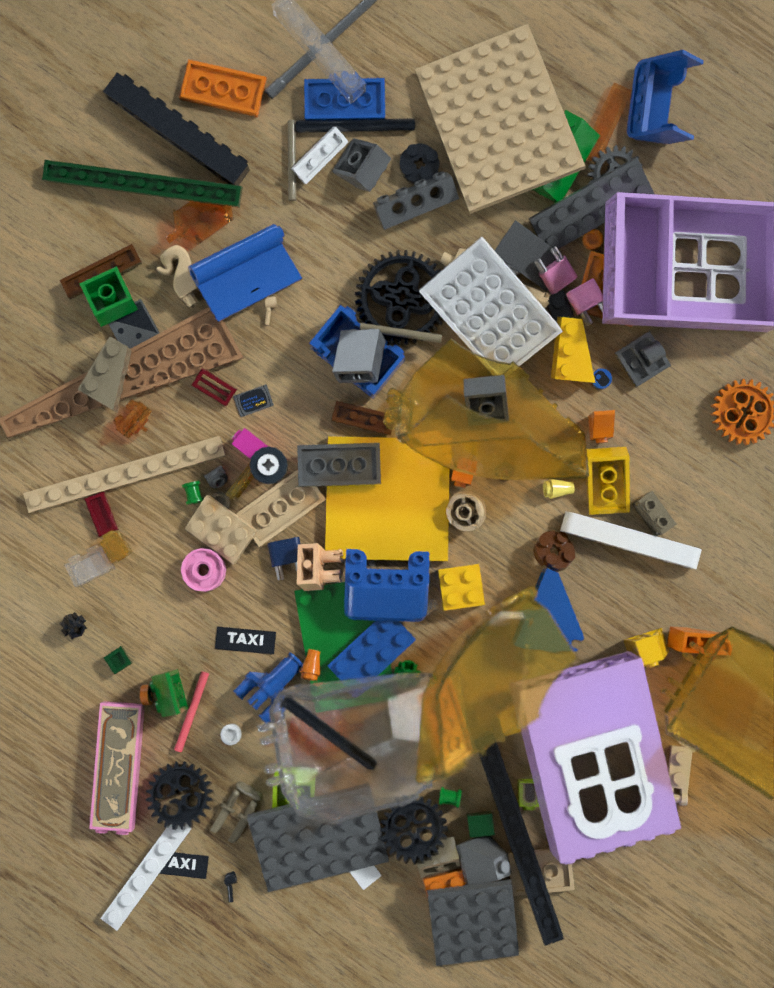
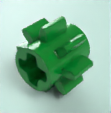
M410 660L400 661L394 671V675L398 676L396 681L405 686L415 685L421 671L417 670L418 665Z

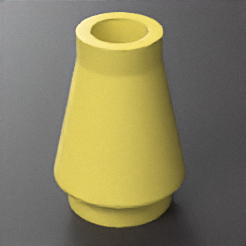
M548 479V481L543 482V494L550 499L574 493L573 481Z

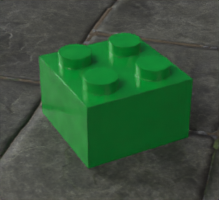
M117 266L79 283L101 327L138 310Z

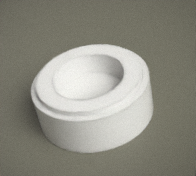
M228 724L223 727L220 736L225 744L234 745L241 739L242 732L236 724Z

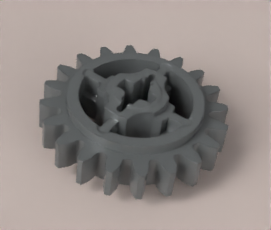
M617 145L613 147L612 151L609 147H606L605 154L600 150L598 152L599 158H592L595 165L590 164L588 166L589 169L593 170V172L587 174L588 177L593 178L589 183L603 176L600 175V169L606 160L608 165L605 174L621 166L615 161V158L625 163L633 159L631 157L633 150L626 154V147L624 146L618 151Z

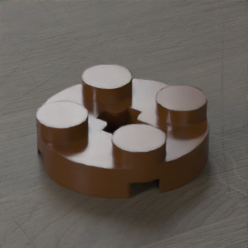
M545 532L534 545L533 552L537 562L541 566L544 565L555 572L565 570L575 559L574 546L565 532ZM555 548L558 551L557 555L554 552L551 553L550 550Z

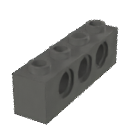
M438 172L429 180L422 179L415 182L412 187L399 188L395 191V194L378 197L377 201L373 202V206L380 225L385 230L458 200L459 196L452 176L448 172ZM433 187H438L437 193L430 195V190ZM419 195V200L416 203H411L412 197ZM395 203H401V206L398 210H392V207Z

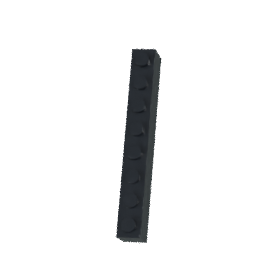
M118 72L114 75L103 90L108 100L227 184L240 185L250 171L247 164L248 161L244 157L232 154V150L223 143L220 145L215 142V138L210 133H203L198 130L199 126L191 120L188 122L182 118L183 115L176 109L171 111L166 107L167 104L158 97L154 99L145 87H138L133 84V79L128 75L124 74L122 76Z

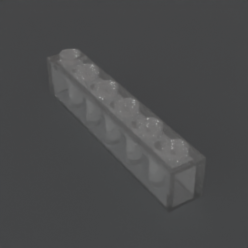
M276 0L272 4L275 17L350 104L366 92L365 81L295 0Z

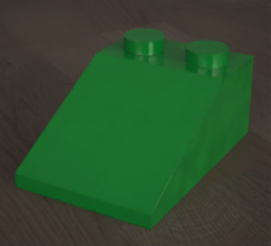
M178 669L151 676L150 688L152 693H156L157 701H155L157 712L161 713L162 717L177 715L189 708Z

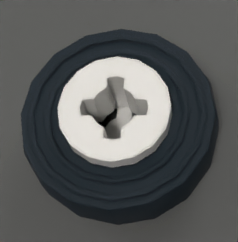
M269 446L260 448L251 457V473L261 483H277L287 472V459L277 448Z

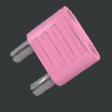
M557 246L551 248V252L556 259L554 262L545 267L540 258L534 261L540 271L539 276L551 294H556L577 278V274L566 256H562Z
M594 278L566 293L576 314L581 315L586 326L593 323L587 313L589 309L598 305L603 313V294Z

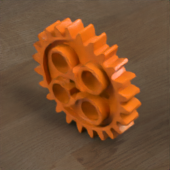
M745 379L740 380V385L736 380L732 382V386L726 384V391L720 389L718 392L721 396L714 397L718 403L711 405V407L716 409L711 415L717 417L712 423H719L720 425L716 431H724L721 437L729 435L728 442L736 439V445H739L742 440L744 445H749L750 440L755 444L757 443V437L760 440H764V434H771L768 428H774V423H772L774 421V401L770 400L774 394L770 393L767 395L768 387L761 389V382L754 386L753 379L749 380L747 384ZM738 393L743 395V403H739L736 400V395ZM750 396H753L752 402L747 407L750 400ZM755 403L761 404V413L755 410ZM747 407L746 413H747L748 415L744 416V417L741 419V417H742V415H743V413H744V412L742 411V409H744V408ZM728 411L735 415L733 422L727 418ZM741 419L739 428H736L737 423ZM746 421L752 422V431L745 427Z

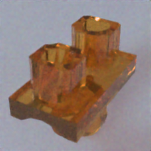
M130 400L126 405V409L130 411L125 418L120 414L113 420L117 427L116 430L127 439L133 433L136 435L141 429L145 433L148 429L144 425L149 420L147 417L152 412L140 401Z

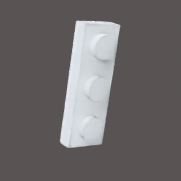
M333 126L291 169L304 184H307L348 143V140L337 127Z

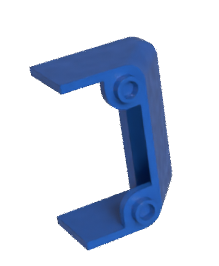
M679 50L639 61L634 71L627 135L635 140L663 144L694 140V135L679 129L675 124H668L672 87L680 85L685 80L687 68L703 65L704 60L685 50Z

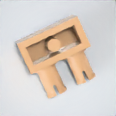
M318 543L298 544L297 585L304 591L324 590L325 583H342L343 578L340 577L343 576L341 569L324 571L325 563L343 562V558H341L343 557L342 549L325 551Z

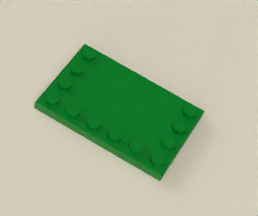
M345 582L324 585V590L304 591L301 589L294 591L305 656L308 654V649L320 651V676H318L317 681L310 680L315 713L397 698L391 664L357 696L327 666L375 622L373 620H351L345 615Z

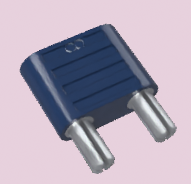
M299 537L267 543L272 567H275L277 580H280V576L281 580L284 579L282 565L295 563L297 571L298 544H301Z

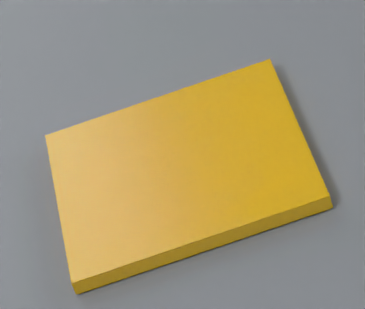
M328 436V444L380 443L381 484L327 486L325 551L342 549L343 557L341 558L346 559V549H359L366 554L367 560L408 561L409 556L416 551L429 552V561H448L449 521L446 509L449 503L450 439Z

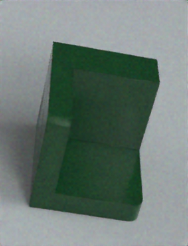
M491 811L466 814L471 838L495 835Z

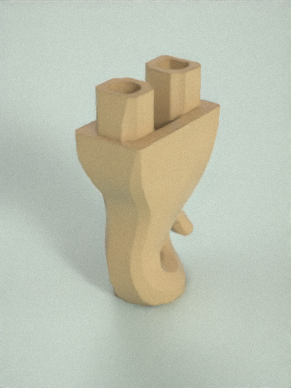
M179 245L172 246L160 256L165 269L157 267L156 270L163 275H170L174 271L173 261L178 259L173 287L181 301L192 309L199 304L195 294L200 292L188 270V266L192 265L189 254L183 247Z

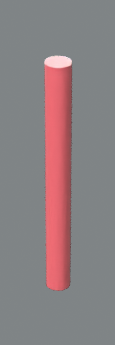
M201 671L174 749L178 752L183 751L209 676L207 672Z

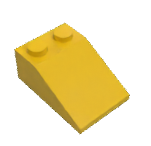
M627 447L585 449L589 515L629 513L630 460Z

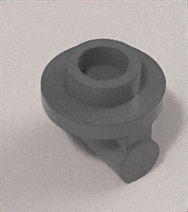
M222 465L204 475L209 486L212 488L222 487L228 480Z

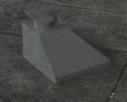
M490 835L475 837L457 845L465 885L493 882L512 874L508 854Z

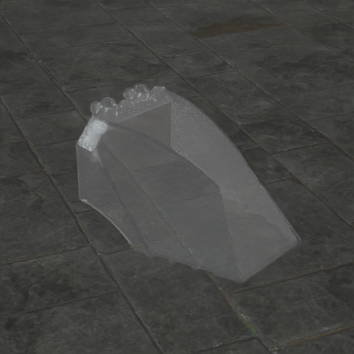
M461 672L392 674L295 685L279 691L269 709L271 722L257 726L259 732L272 730L273 735L265 736L259 740L261 745L274 743L277 763L266 766L264 771L269 774L279 771V776L266 780V784L272 787L281 784L283 795L298 816L334 825L374 811L397 806L402 807L419 798L418 795L426 788L430 789L435 780L447 774L442 773L417 696L445 677L451 678L469 733ZM285 696L292 697L377 760L375 769H366L282 707L281 702Z

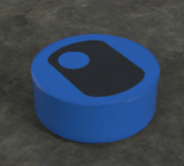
M603 368L594 371L596 383H592V385L600 390L607 388L612 382L611 373Z

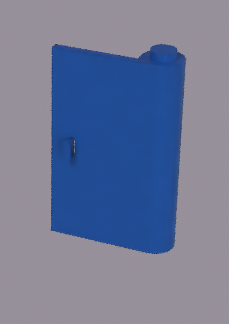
M272 224L188 266L193 281L217 322L302 280L300 273L282 245L284 232L280 226Z

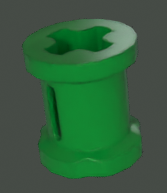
M200 481L182 484L187 497L186 505L200 503L204 500L199 490Z
M441 787L438 805L447 804L459 808L462 790L453 791Z

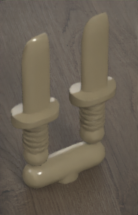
M241 781L236 783L237 790L232 791V795H230L226 804L221 803L220 806L223 809L210 830L214 833L218 832L229 813L235 812V809L232 807L240 792L251 797L254 800L250 802L244 814L239 813L238 815L241 819L228 840L231 843H235L239 839L248 823L247 815L254 812L258 805L257 801L263 798L261 792Z

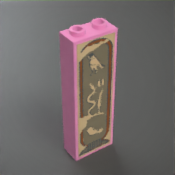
M107 701L100 703L90 829H95L96 833H108V830L116 831V834L128 835L129 832L135 829L145 706L142 704Z

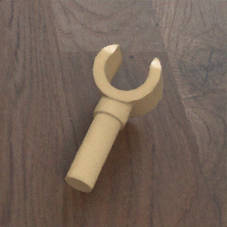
M275 296L265 299V325L270 324L271 308L277 307Z

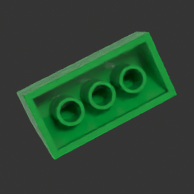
M565 110L564 114L585 163L600 135L583 118ZM580 171L535 188L532 191L556 203L565 198Z

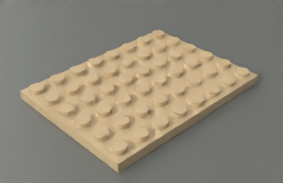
M528 24L415 69L470 214L586 169Z

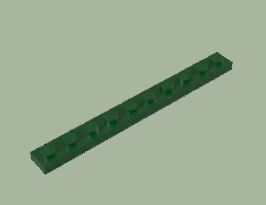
M52 160L44 161L42 180L46 182L240 208L243 190L242 186Z

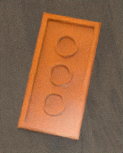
M188 59L179 98L187 102L258 117L267 77Z

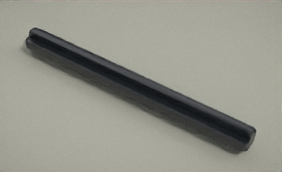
M415 119L297 120L296 131L328 132L333 126L337 127L340 132L415 130Z
M291 696L283 698L281 702L282 707L366 769H375L377 760Z

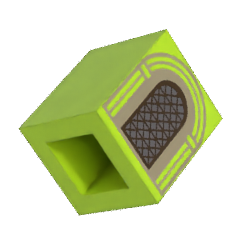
M518 779V805L523 807V810H535V807H539L533 779Z

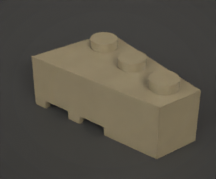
M109 336L78 390L118 413L119 401L123 392V383L132 350Z

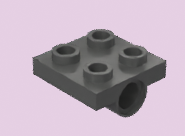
M650 331L614 353L635 388L671 366L666 358L663 346L654 339Z

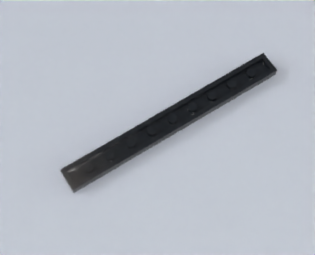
M491 736L476 741L474 743L543 945L547 946L564 940L496 738Z

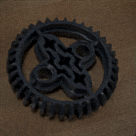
M397 250L394 257L392 252H388L389 258L386 259L385 255L382 254L381 262L375 258L374 264L376 266L374 267L369 263L368 268L370 272L363 270L366 278L359 277V281L363 284L356 285V288L361 291L355 292V296L361 299L355 300V304L362 305L356 308V311L359 313L363 312L359 319H367L364 321L365 324L381 326L370 313L367 293H371L375 303L387 306L385 320L389 327L404 328L409 322L411 313L418 315L428 314L434 308L419 292L420 276L414 266L423 269L431 278L435 277L442 270L434 271L437 264L433 263L429 266L430 258H427L424 262L422 261L423 254H420L419 258H415L416 252L414 251L411 256H408V251L405 250L404 256H400V251ZM398 263L408 264V266L402 267L397 271L393 283L378 281L372 287L370 286L376 274L385 267ZM406 274L413 277V280L409 283L402 280V277ZM382 289H385L387 294L381 297L380 292ZM402 294H405L406 299H404L403 302L399 301V297H401ZM421 299H424L426 303L423 307L419 306ZM435 310L432 318L424 326L414 331L431 333L429 331L431 329L433 332H436L437 327L434 324L441 326L442 321L439 318H443ZM400 313L403 319L396 322L392 319V315ZM383 335L385 340L387 337L390 338L389 344L393 343V339H397V345H401V340H405V345H409L410 338ZM412 339L413 344L417 343V339Z

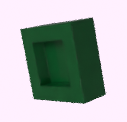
M123 646L103 657L114 675L133 664Z

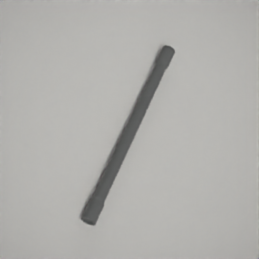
M362 0L282 76L272 82L264 90L271 99L275 98L293 78L378 0Z

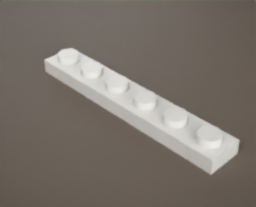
M172 824L165 829L100 919L118 931L192 829L188 824H186L185 830H181L180 825H178L176 830H173Z

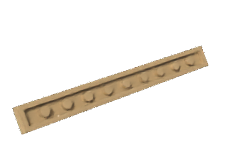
M217 436L23 493L28 513H33L226 456L221 436Z

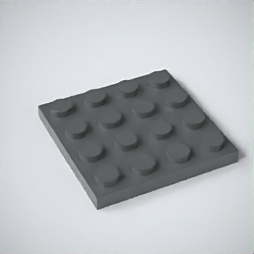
M511 880L427 890L436 966L519 956Z

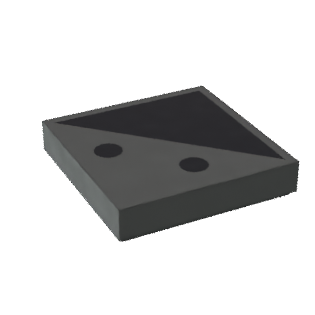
M141 299L134 302L138 309L137 311L109 323L117 341L130 349L160 333Z

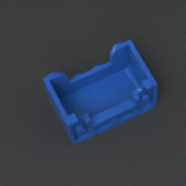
M340 305L309 343L311 349L332 367L341 330H360V323L357 322V317L355 316L356 313L348 306L344 308ZM387 341L385 342L378 382L353 383L373 399L405 361L404 351L397 345L393 347L391 345L387 346Z

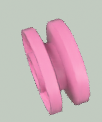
M200 548L186 555L182 562L181 574L187 586L196 591L207 592L215 590L222 584L227 569L225 561L220 554L210 549ZM206 564L209 571L205 576H202L199 573V568Z

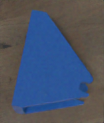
M544 568L537 580L512 645L521 649L577 652L578 649L574 648L571 642L574 639L583 641L584 635L559 573Z

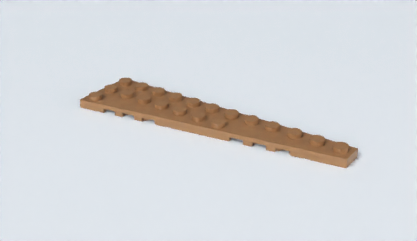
M208 307L131 348L132 352L120 400L197 375L202 367L208 371L244 359L224 320L217 322ZM88 372L0 418V424L7 437L11 438L103 407V404L78 390Z

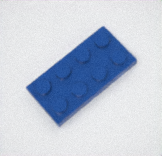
M385 78L304 79L305 120L385 119Z
M375 621L327 666L357 696L416 639L400 621Z

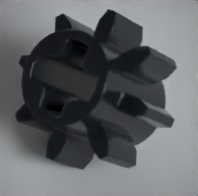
M76 612L65 615L62 622H60V625L63 627L61 632L64 636L69 635L71 639L82 636L85 629H87L84 624L86 622L85 618L82 615L78 616Z

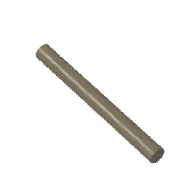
M288 120V200L296 201V174L291 169L296 164V121Z
M365 323L360 324V330L380 329L383 335L441 343L442 335Z

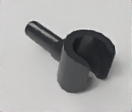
M234 871L227 873L224 879L228 889L229 903L234 902L232 884L238 883Z

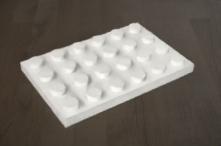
M480 237L419 289L422 296L494 376H508L562 332L558 323L483 237Z

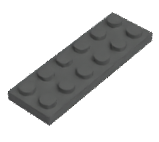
M635 157L528 219L537 237L552 248L557 246L559 249L605 223V202L617 192L653 195L655 193L638 158Z

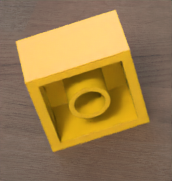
M479 564L437 570L443 611L485 605Z

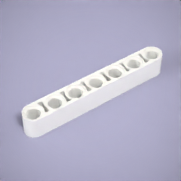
M565 511L560 529L561 532L695 570L697 569L702 551L696 547Z

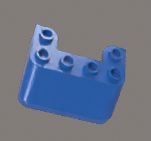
M346 549L344 613L349 619L420 622L425 619L429 592V552L416 551L412 553L408 559V570L366 569V554L359 549Z

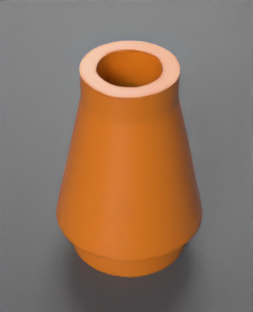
M308 649V654L300 670L302 679L317 681L318 676H320V651Z

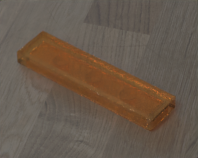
M613 83L593 127L600 137L587 159L592 161L593 157L599 158L598 152L600 150L604 153L632 90Z

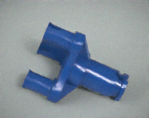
M291 652L269 674L267 672L249 671L245 675V679L233 690L243 700L254 687L260 688L247 700L250 705L256 699L258 700L252 706L255 710H258L268 697L271 699V704L259 715L260 719L267 725L279 712L285 710L281 705L285 697L284 687L297 675L299 669L303 666V663Z

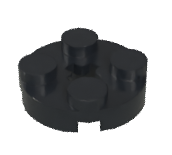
M426 144L409 145L403 151L399 162L402 175L411 184L422 179L429 180L433 178V175L438 173L440 166L438 153ZM422 160L425 167L421 166L420 169H417L414 162Z

